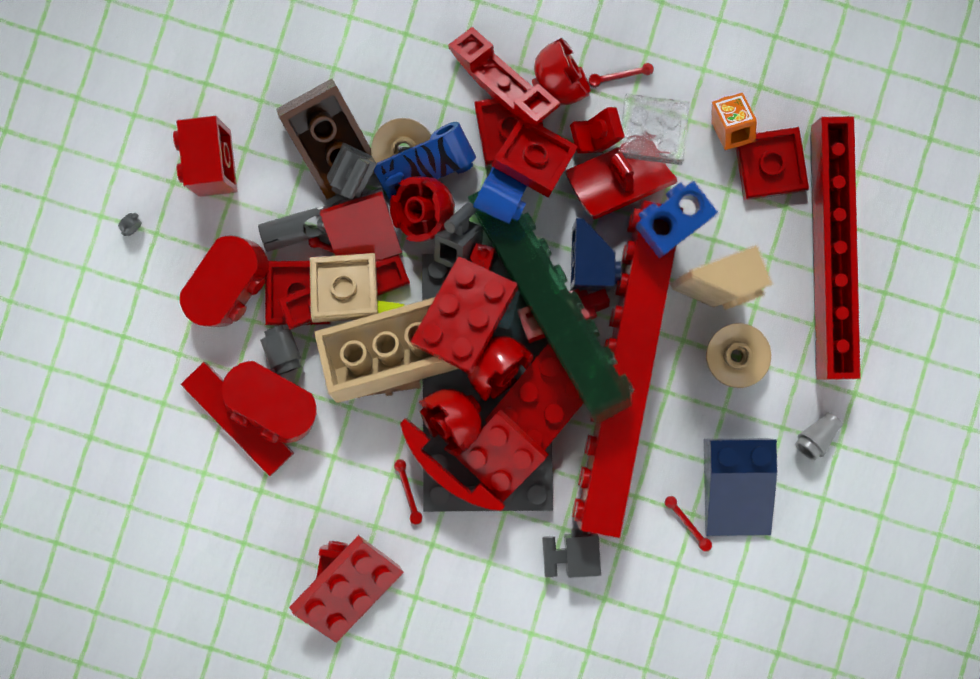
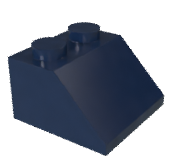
M576 218L572 226L570 291L579 288V291H599L605 289L606 292H609L617 284V281L621 279V261H615L616 252L583 218Z

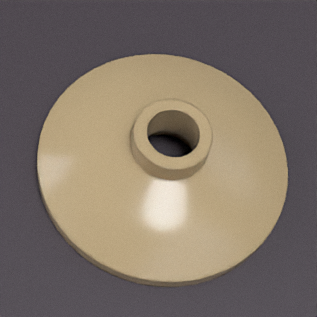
M397 118L390 120L378 129L371 145L372 157L376 163L401 153L399 151L401 143H406L412 148L430 140L431 133L424 125L413 119Z
M735 323L722 327L711 337L706 350V361L710 372L719 382L729 387L744 388L756 384L766 375L771 364V348L766 337L757 328L748 324ZM734 350H738L741 353L742 357L739 362H734L731 358V353Z

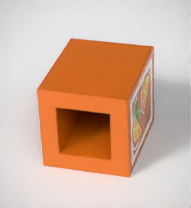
M743 92L712 101L711 123L724 150L755 142L757 119Z

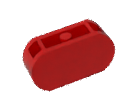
M223 236L216 239L180 292V305L185 316L197 325L208 327H225L238 321L246 312L247 306L245 305L250 297L256 295L264 286V277L269 270L268 259L264 250L257 243L237 236Z
M247 361L236 365L224 378L222 384L223 402L226 410L231 413L230 419L246 428L249 424L260 429L258 434L261 437L275 444L277 440L283 443L299 441L312 429L317 407L312 393L255 361Z

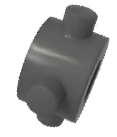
M129 213L119 222L118 227L122 231L121 234L123 236H130L140 228L142 222L138 218L139 215L137 213Z

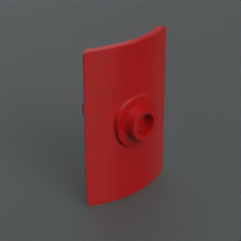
M644 135L565 171L573 191L592 219L605 216L678 182L677 177L662 160L649 135Z

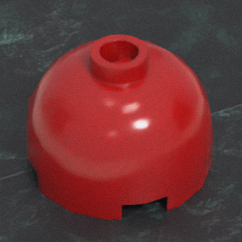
M563 38L550 43L539 52L535 58L534 72L536 78L532 79L533 86L537 83L560 102V105H570L588 97L591 89L582 66L578 67L571 56L574 53Z
M415 176L402 180L399 183L401 186L398 188L397 194L390 199V214L395 228H401L403 233L408 236L406 239L409 241L424 242L434 239L436 233L445 229L444 223L455 214V203L451 192L447 186L435 178Z
M506 336L493 337L487 344L472 374L467 373L470 384L485 401L490 396L495 399L517 381L514 376L521 366L525 369L529 367L533 354L515 339Z
M451 388L438 390L419 402L424 407L420 410L424 424L433 437L439 435L448 444L444 448L446 452L453 456H459L476 441L481 431V417L479 415L481 407L473 396H466L461 391Z

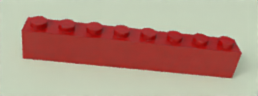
M854 116L821 117L811 125L817 380L861 379Z

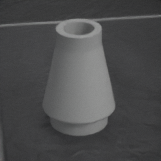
M828 412L823 418L798 434V440L795 445L803 455L815 461L818 457H824L836 433L843 424L839 418Z

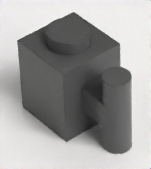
M343 143L327 175L329 184L333 186L332 191L349 199H353L354 196L360 198L377 164L374 158L363 151Z
M466 203L444 223L445 229L435 234L434 261L450 268L453 267L458 256L472 262L470 256L476 243H483L484 227L469 221V218L476 213V208L473 207L474 204Z
M572 528L571 534H564L565 548L556 549L555 536L542 537L545 577H557V564L566 563L568 578L601 576L598 534L580 531L579 528Z

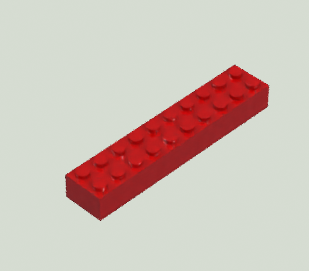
M645 200L638 209L634 208L628 220L627 232L632 233L631 240H628L627 245H624L621 256V264H626L624 273L621 274L620 281H617L615 287V295L620 297L618 305H615V308L612 307L608 326L614 327L612 338L606 339L602 358L607 359L606 370L600 371V379L597 382L596 390L601 391L599 403H593L590 422L595 423L593 435H587L584 453L589 455L587 467L581 466L578 478V485L582 488L581 499L575 498L572 509V517L580 531L621 538L676 251L675 246L659 258L635 226L642 220L638 214L654 203ZM657 219L653 221L652 227L656 234L661 236L668 234L669 227L664 220Z

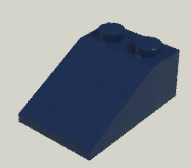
M703 439L705 535H771L777 481V439Z

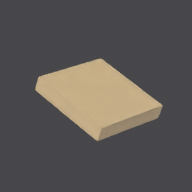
M375 253L310 257L311 320L313 323L357 320L378 314Z

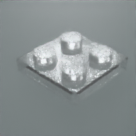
M626 94L621 124L625 138L619 142L618 153H623L625 158L682 165L685 154L689 102Z

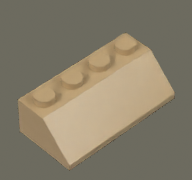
M757 245L690 270L670 283L672 290L713 308L723 305L724 310L764 296L763 288L773 285Z
M434 298L314 332L328 394L336 403L459 369L412 346L410 342Z

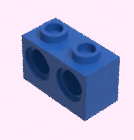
M694 180L687 186L680 182L665 194L668 198L666 202L659 207L654 202L638 214L642 220L635 227L659 258L718 214V211ZM683 199L691 200L696 208L695 214H684L680 209V201ZM661 219L668 224L669 232L667 235L661 236L654 232L652 227L654 220Z

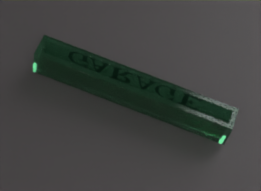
M479 191L468 196L470 203H475ZM476 209L474 215L480 225L484 227L485 234L496 249V253L513 282L518 284V291L596 425L632 406L631 394L634 392V389L625 374L619 376L614 368V365L617 364L614 354L608 346L602 348L597 339L600 336V332L592 318L586 320L580 311L584 308L581 299L576 291L571 293L568 291L564 284L568 282V279L559 264L553 266L549 259L552 252L545 239L541 238L538 240L533 231L537 228L528 212L521 214L518 221L511 219L510 223L507 224Z

